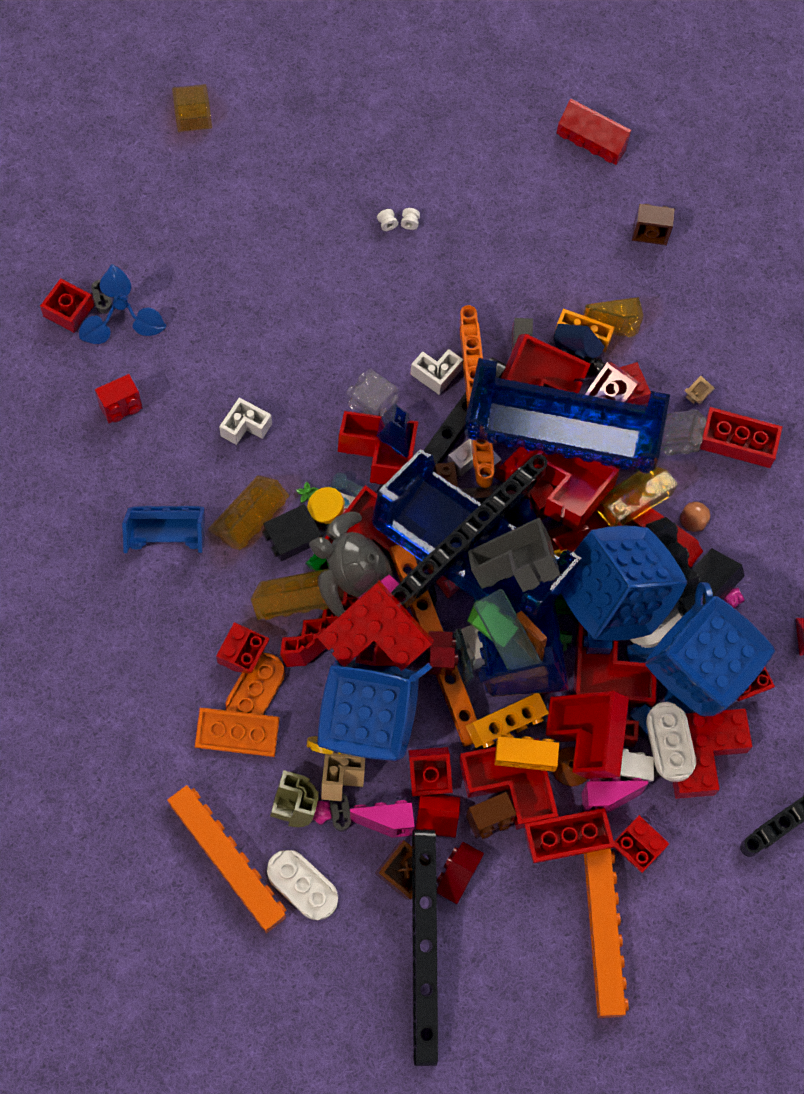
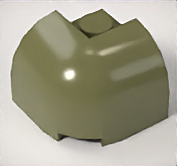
M283 770L270 817L288 821V826L291 827L308 826L315 814L319 791H316L309 778Z

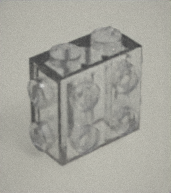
M370 368L366 373L363 372L359 376L358 382L354 386L351 385L346 392L348 405L363 414L385 417L388 412L387 409L391 405L394 406L399 400V388Z
M694 409L665 414L658 447L669 456L699 452L707 419L698 410Z

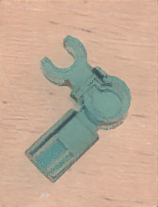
M341 472L334 475L333 481L330 484L331 488H335L339 492L345 489V492L354 497L363 488L352 480L348 481L346 475Z

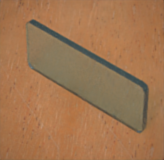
M499 589L475 602L474 607L513 680L520 682L542 669L543 663L504 590Z

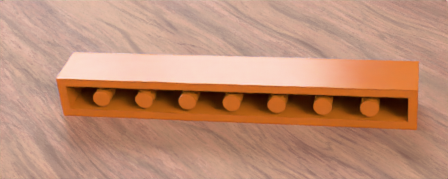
M186 785L167 799L169 805L267 934L286 919V908L280 901L276 903L272 897L274 893L267 884L264 886L260 882L261 875L255 868L251 870L247 864L250 861L243 852L238 853L235 849L237 846L236 842L231 836L226 837L223 833L225 828L219 820H213L210 816L213 812L207 804H201L198 800L201 797L195 788L190 789Z
M611 849L584 854L598 1018L623 1017L626 1015V1011L629 1010L628 999L624 998V990L627 988L626 977H622V968L625 967L624 956L620 955V947L623 946L622 935L618 934L621 918L620 913L616 912L619 896L614 890V884H617L616 872H613L612 864H615V854Z

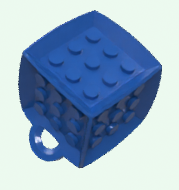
M612 526L591 530L571 555L557 584L570 610L593 639L618 641L651 635L678 602L686 587L687 580L672 554L649 528Z
M700 582L696 588L695 604L661 639L647 658L645 665L673 695L700 716H714L726 710L753 683L771 659L775 648L747 618L720 597L713 596L709 583ZM703 593H705V598H706V603H705L704 605H703Z
M335 660L329 669L321 703L318 746L363 758L392 761L402 759L406 755L413 727L419 677L432 669L430 663L414 672L408 669L401 671L396 666L355 663L356 660H352L343 667L338 660Z

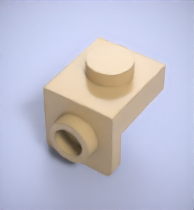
M700 376L689 389L686 388L684 390L687 393L685 397L693 404L697 402L700 405L715 388Z

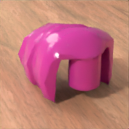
M738 587L733 588L723 599L733 608H736L737 605L745 601Z
M330 801L317 802L313 820L319 825H323L325 821L332 819Z

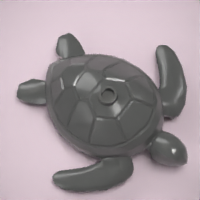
M355 511L346 512L336 517L329 524L326 532L327 536L334 540L332 544L328 539L322 537L315 538L309 542L310 548L317 557L327 559L329 570L321 572L318 577V585L325 603L337 617L345 611L338 594V586L349 595L359 598L379 580H383L388 575L394 578L393 573L396 571L392 558H386L383 551L371 539L356 532L347 533L350 527L362 520L361 514Z

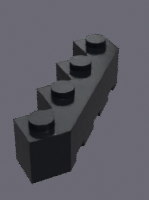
M667 517L646 524V528H649L669 550L687 580L686 587L678 600L680 607L677 608L683 617L695 604L696 588L701 581L699 575L688 567V550L677 542V525ZM703 595V605H704V604L706 603V598H705V596Z

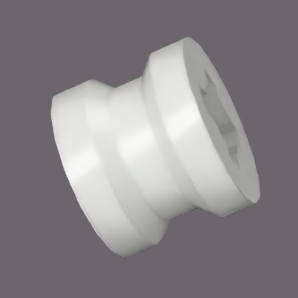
M414 208L404 209L401 226L410 230L417 229L420 212Z
M392 209L383 210L377 215L383 231H389L397 227L398 221L394 218Z

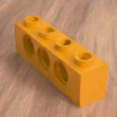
M539 692L465 727L475 748L482 745L485 749L495 744L493 740L498 738V736L503 734L511 735L510 732L516 730L517 733L528 728L526 724L530 722L533 725L544 721L543 716L549 713ZM522 710L526 712L527 718L523 716ZM506 718L510 720V726L506 723ZM489 725L494 728V734L489 730Z

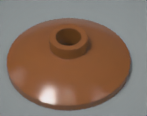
M567 747L558 751V766L553 775L563 785L579 786L587 781V779L572 773L573 768L569 766V763L574 762L575 748Z

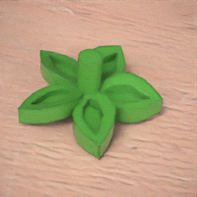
M306 482L304 489H297L296 492L302 495L301 503H304L319 489L315 487L310 488L309 483Z

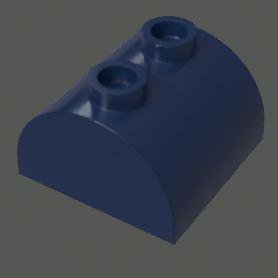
M558 324L554 336L556 348L581 360H584L585 357H598L605 347L588 326Z

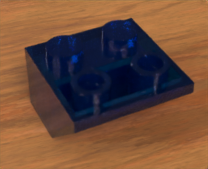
M394 403L380 418L377 437L381 442L390 445L397 454H402L406 458L409 456L412 439L409 413Z

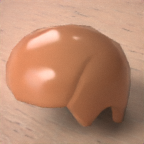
M700 502L688 503L680 515L681 523L689 531H702L709 523L711 517L710 510Z

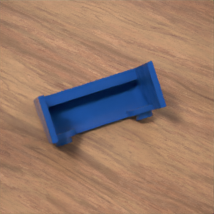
M135 506L128 508L122 522L124 553H128L130 547L135 550L142 549V546L146 545L147 542H185V545L189 546L190 549H198V553H202L204 547L205 508L201 506Z

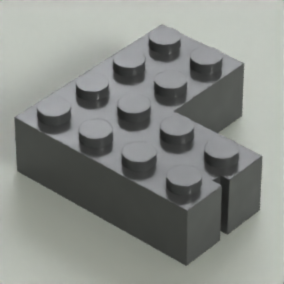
M540 518L468 551L471 570L482 589L493 586L496 582L514 575L524 592L535 589L540 585L539 582L552 581L561 575L550 536Z

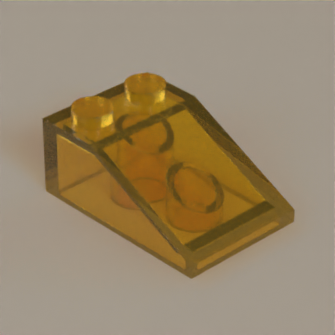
M206 84L172 88L178 132L212 129Z
M639 297L586 304L583 316L615 327L614 335L627 337L638 334L644 317Z

